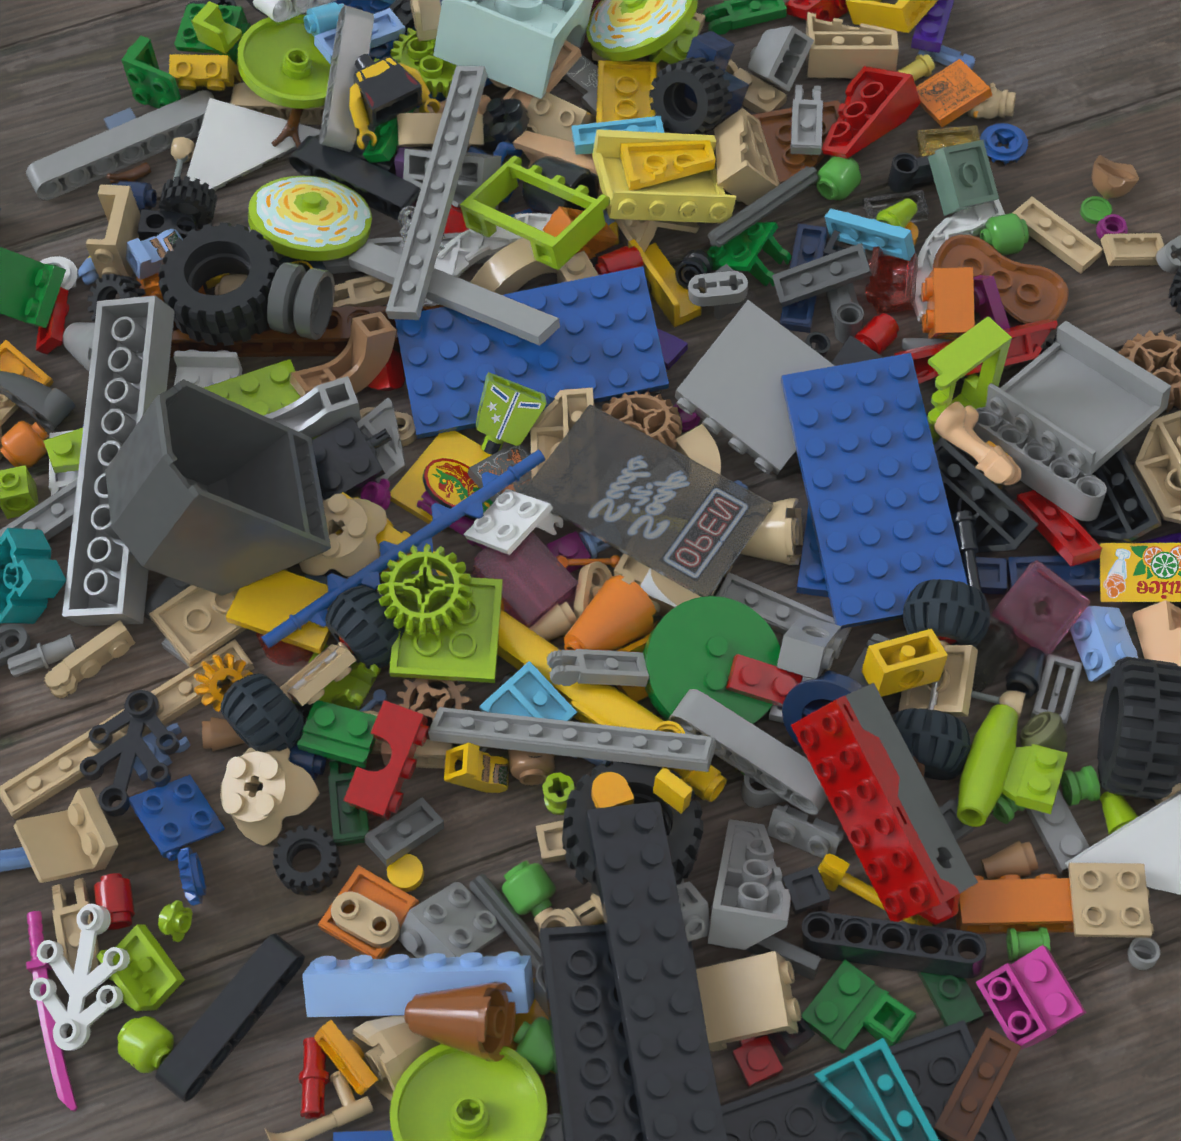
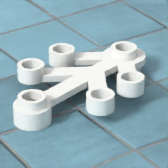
M96 904L84 906L77 915V924L82 931L74 971L64 957L63 947L60 943L46 940L37 949L38 959L51 965L70 995L68 1007L66 1009L56 995V984L51 979H35L30 986V994L35 1000L43 1001L56 1022L53 1029L54 1041L59 1048L67 1051L81 1048L90 1037V1025L109 1009L117 1008L123 1000V993L119 987L104 985L97 992V1001L83 1011L85 998L116 971L124 970L130 961L126 950L112 947L105 952L103 963L90 973L96 937L104 933L111 922L108 909ZM92 912L94 918L93 921L88 925V917ZM52 946L54 953L48 958L47 951ZM119 953L120 961L114 966L113 957ZM45 983L47 986L46 993L43 996H41L40 988ZM109 991H112L113 1000L110 1003H107V993ZM70 1025H72V1027H73V1033H72V1035L68 1038V1037H67V1030H68V1027H69Z

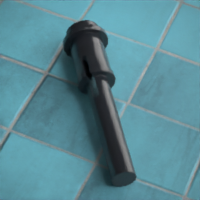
M959 511L952 515V522L963 560L967 583L982 592L975 555L979 551L974 529L977 521L970 511Z

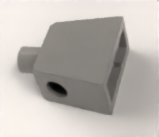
M794 26L766 30L758 45L751 50V60L748 64V69L770 83L790 91L814 40Z

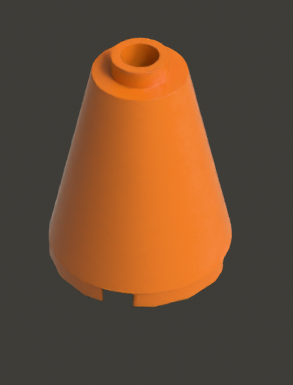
M612 576L603 584L565 635L564 649L574 651L575 649L614 651L645 637L657 625V622L653 623L652 616L657 613L653 602L636 582L633 581L628 584L622 581L624 576Z

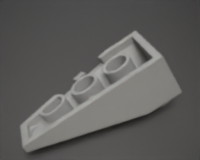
M729 819L712 907L708 944L745 950L787 927L791 896L788 889H785L782 883L783 874L780 867L776 866L773 858L774 850L763 824Z

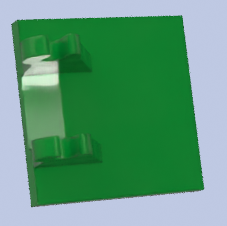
M757 222L722 247L712 246L707 252L713 262L712 270H718L727 264L734 271H748L764 286H767L770 282L773 287L775 286L772 277L774 273L765 267L758 258V253L762 249L778 264H781L783 260L786 264H789L792 256L773 237L778 228L776 222Z

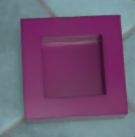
M576 531L546 544L547 552L553 562L559 555L567 559H591ZM585 565L567 566L563 570L558 568L557 570L562 577Z

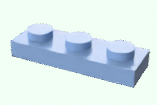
M390 8L374 14L370 49L399 38V34L405 35V26ZM336 28L315 36L314 45L329 64H331Z

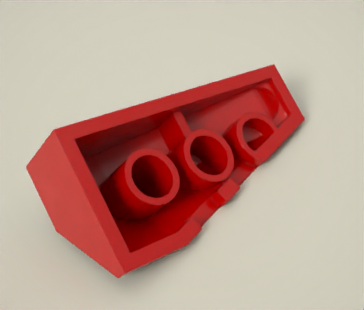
M864 66L847 86L845 91L846 100L844 104L839 105L837 110L839 117L836 123L830 127L822 147L823 154L848 159L904 123L921 103L912 74Z

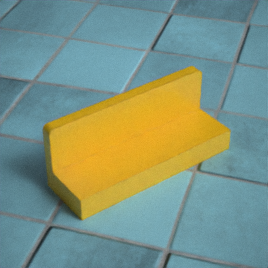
M635 239L628 241L629 248L635 246L639 250L643 259L645 277L651 284V295L674 328L700 316L701 306L694 305L689 300L688 289L679 285L675 276L676 271L657 244L649 245L646 251L643 252Z

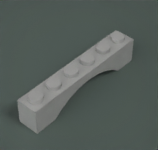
M348 376L317 385L295 402L264 415L311 438L326 433L351 417L356 423L361 420L359 403Z

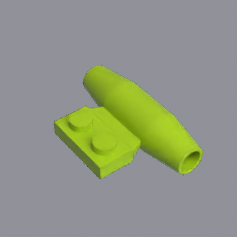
M998 704L993 706L973 738L960 778L957 817L965 825L972 827L982 826L1002 793L1013 800L1015 805L1047 814L1052 812L1068 753L1036 744L1016 747L1018 714L1008 705Z

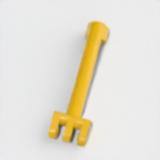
M833 854L825 855L818 870L827 889L834 892L838 885L885 910L874 887L846 872L850 863ZM918 914L903 920L910 924L932 926L928 920Z

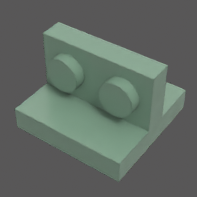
M983 140L943 147L935 150V154L928 157L944 216L999 199Z

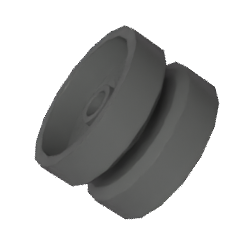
M289 262L281 264L273 278L268 297L267 317L270 329L284 334H291L296 330L300 337L312 340L320 339L326 331L333 309L335 287L332 273L318 268H312L306 272L302 265Z

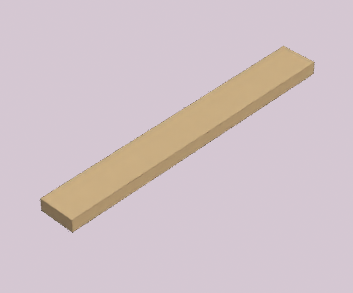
M236 639L151 691L159 701L160 708L157 716L164 726L201 703L204 695H197L194 688L202 684V682L195 680L194 674H205L206 670L201 667L200 663L205 661L212 666L213 654H218L223 662L226 654L231 653L234 655V662L239 659L246 662L244 670L252 671L255 669L253 663ZM227 677L224 680H218L217 685L220 688L224 684H230V680ZM147 705L141 706L138 711L144 710ZM122 709L121 711L114 714L113 716H111L110 718L106 719L98 725H103L104 723H106L107 721H109L110 719L124 711V709ZM146 724L144 726L142 738L147 734L151 733V730L146 726ZM129 725L112 734L113 740L111 744L127 734ZM90 730L0 786V798L15 820L84 777L80 771L82 760L89 756H95L105 749H98L92 744L89 739ZM106 733L99 734L96 740L103 739ZM97 765L89 766L87 772L94 771Z

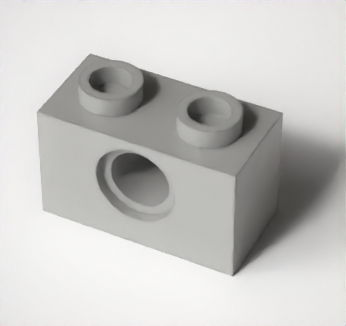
M801 615L783 637L777 668L818 679L825 669L829 670L831 668L833 659H838L843 645V639L838 638L841 626Z

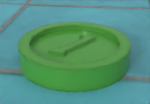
M1098 196L1085 199L1080 208L1082 218L1091 224H1098L1101 219L1112 213L1111 204L1106 199Z

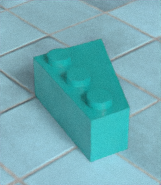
M884 1038L814 1074L817 1081L878 1141H939Z

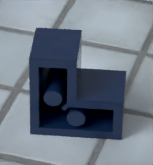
M710 31L693 37L686 59L690 57L706 58V62L713 61L716 63L715 69L721 68L724 71L723 78L724 80L728 79L730 86L727 87L728 92H732V99L728 100V103L731 104V109L725 113L726 116H729L741 109L749 84L726 71L735 44ZM685 84L684 96L697 103L695 92L689 85Z

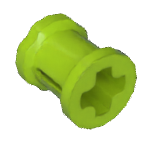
M558 772L549 775L542 786L546 808L552 814L564 815L567 799L571 790L575 789L571 777ZM561 791L564 796L558 797L554 792Z

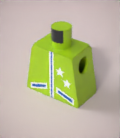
M488 372L476 418V430L486 434L481 449L493 455L502 449L504 442L515 446L521 445L547 404L545 394Z

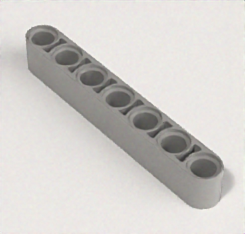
M207 90L196 92L39 159L28 166L26 175L40 199H54L105 177L108 173L112 174L170 149L172 141L176 137L193 139L199 136L209 98H215Z

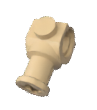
M593 893L590 895L589 901L574 910H571L569 907L563 910H553V908L543 910L534 918L539 932L540 928L601 924L604 922L600 897Z

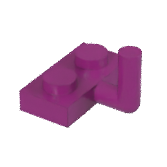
M979 275L974 277V313H979V322L989 316L1002 329L1010 328L994 276Z

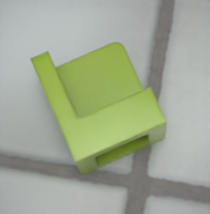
M210 1L191 20L198 40L225 54L242 37L241 30L224 22L219 6Z

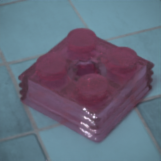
M1035 560L1027 567L992 612V616L1030 646L1037 647L1045 655H1049L1088 607L1090 600L1041 562ZM1044 601L1046 603L1044 610L1047 612V615L1041 614L1038 616L1034 612L1036 607L1033 603Z

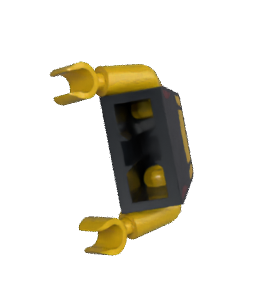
M363 54L355 61V66L358 70L353 74L354 84L349 90V109L355 128H359L360 131L356 140L360 149H364V143L362 142V136L364 135L370 137L372 146L376 144L377 137L375 133L368 130V125L375 128L396 118L398 114L406 113L420 106L419 113H430L427 105L432 107L434 113L440 111V102L433 98L430 99L428 96L430 91L417 69L398 63L389 56L374 62L369 54Z

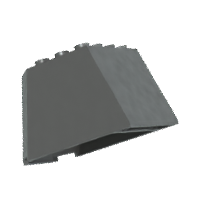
M181 380L153 400L105 470L111 528L141 566L221 596L331 548L312 438L187 380Z

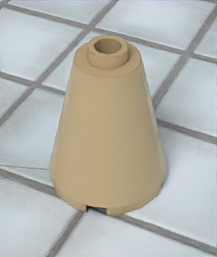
M788 498L752 507L746 516L759 513L766 518L763 520L758 516H754L750 519H743L723 548L737 554L787 565H799L802 554H795L796 545H803L801 508H795L799 503V499Z

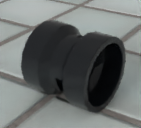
M699 249L688 252L676 268L675 276L679 285L688 289L691 278L699 274L711 273L713 269L712 259L709 254Z

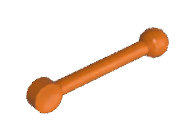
M559 555L554 559V565L558 569L563 570L567 566L587 565L599 561L615 568L621 557L613 555L610 558L567 559Z

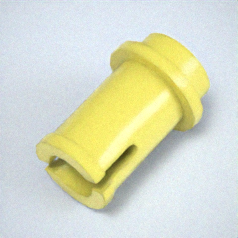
M918 55L914 62L896 72L912 74L915 82L923 76H930L935 69V65L929 55Z

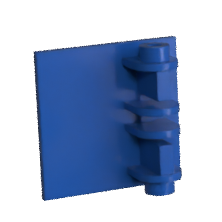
M191 775L169 782L163 787H156L129 797V803L134 809L136 816L139 817L162 857L168 858L169 861L177 859L181 847L225 829Z

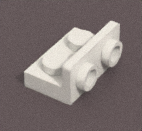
M187 350L175 351L174 360L177 365L174 385L184 379L204 388L242 375V367L236 352L226 350L217 352Z

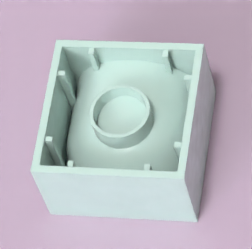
M442 0L433 56L458 66H485L488 74L487 78L542 99L546 94L554 64L565 40L577 47H581L583 44L593 0Z

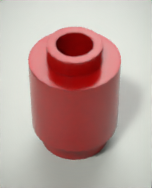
M624 246L599 256L595 270L598 275L642 266L644 268L641 254L635 246L630 248Z
M880 314L879 316H874L854 338L881 355L897 338L899 326L890 315Z
M119 873L102 876L100 882L94 885L96 905L105 907L110 913L111 922L107 930H117L132 925V917L135 915L130 879L123 878L122 874Z

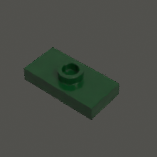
M917 972L945 1027L963 1020L967 1026L983 1018L984 1014L965 978Z

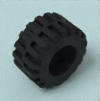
M690 57L670 64L657 73L658 77L653 79L651 84L655 88L650 90L649 97L653 98V103H650L651 110L655 109V116H661L664 131L671 130L670 133L701 135L713 130L727 118L725 113L731 109V104L728 103V100L732 99V92H728L727 87L730 86L728 79L724 80V71L721 68L715 69L716 63L713 61L706 62V58ZM685 84L689 85L696 94V111L692 110L685 100Z

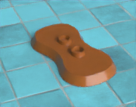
M971 235L952 236L941 245L935 255L933 269L973 267V278L979 275L994 276L1004 310L1021 324L1048 319L1056 320L1062 314L1067 304L1068 287L1066 282L1056 272L1042 266L1023 264L1010 260L979 237Z

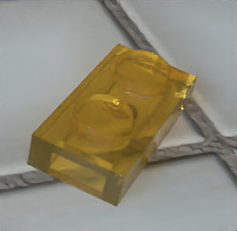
M977 125L918 130L916 139L921 157L935 154V150L943 147L978 141L980 137Z

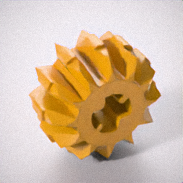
M231 653L226 654L223 662L218 654H213L212 666L205 661L200 663L201 667L206 670L205 674H194V679L202 682V684L194 688L197 695H204L201 703L205 706L213 703V709L216 712L221 711V702L231 685L245 676L253 675L250 670H244L246 662L242 659L234 662V655ZM227 677L230 680V684H224L220 688L217 685L218 680H224Z

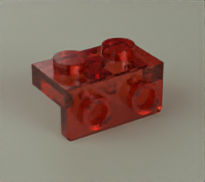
M880 246L873 247L872 259L868 261L872 276H870V284H867L865 288L867 301L873 304L878 314L914 309L918 257L916 253L908 261L890 255L885 256Z

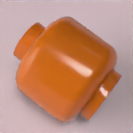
M19 421L2 436L1 444L3 447L0 449V452L13 466L26 465L27 468H30L47 454L44 440L49 437V434L37 422L30 425L26 421Z

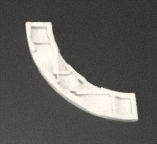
M999 199L964 209L955 213L950 218L946 217L926 239L915 265L912 283L914 310L919 323H922V316L926 314L927 302H922L921 286L925 282V278L933 270V262L937 251L950 237L956 235L976 236L985 228V223L990 217L1004 215L1005 212Z
M525 213L516 214L513 218L543 231L542 229L548 223L552 214ZM497 225V231L489 238L468 229L450 240L438 251L434 268L459 277L480 259L500 251L523 237ZM425 298L423 306L441 305Z

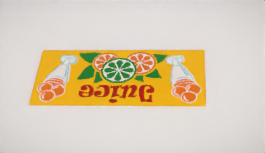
M1100 543L1102 547L1100 554L1101 602H1162L1165 600L1168 602H1181V543Z

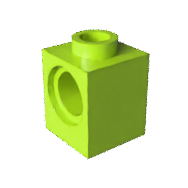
M26 465L0 471V507L7 519L22 516L39 504L37 486Z

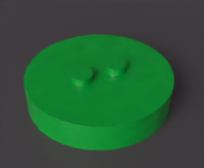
M719 596L694 598L679 604L669 611L648 637L643 651L649 674L645 690L655 709L666 721H669L670 715L690 689H696L753 724L773 704L726 690L733 658L740 654L777 666L781 648L767 622L745 604Z

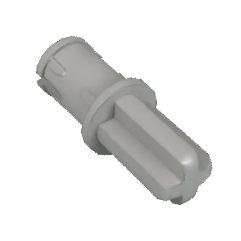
M71 634L64 638L45 645L38 643L37 648L10 657L7 663L11 674L17 677L44 666L48 669L50 668L49 664L63 660L76 651L77 648Z

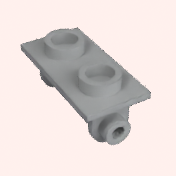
M785 804L784 807L777 805L776 809L774 808L767 829L768 836L823 859L827 854H836L845 833L839 830L838 825H832L818 818H815L813 824L808 823V814L789 807L790 805Z

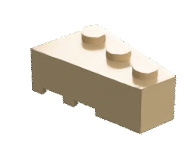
M807 12L806 35L814 40L806 56L807 78L853 79L864 66L896 72L899 50L896 30L862 23L859 28L843 25V19L834 18L833 22L816 19V14Z
M742 108L714 128L718 186L735 195L736 201H742L749 206L780 185L760 121Z

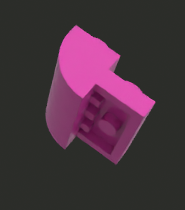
M1045 945L1040 946L1012 964L1007 963L976 982L1008 1039L1020 1045L1021 1049L1051 1037L1057 1033L1056 1030L1086 1013Z

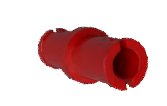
M315 1037L303 1040V1071L299 1073V1083L302 1084L300 1116L307 1119H318L325 1116V1084L329 1082V1072L326 1071V1053L314 1039Z

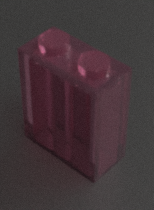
M533 531L510 555L495 549L491 550L487 547L474 558L475 563L472 575L475 578L503 579L502 601L505 608L504 611L528 628L534 625L556 603L561 605L572 596L578 586V582Z

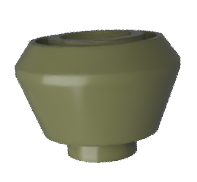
M1049 711L1034 716L1025 724L1021 731V745L1026 747L1036 744L1063 751L1066 747L1067 732L1061 716L1058 713Z

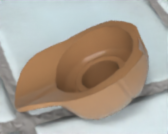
M1099 155L1094 162L1091 175L1092 184L1104 199L1126 195L1139 180V176L1132 165L1115 163L1102 155Z

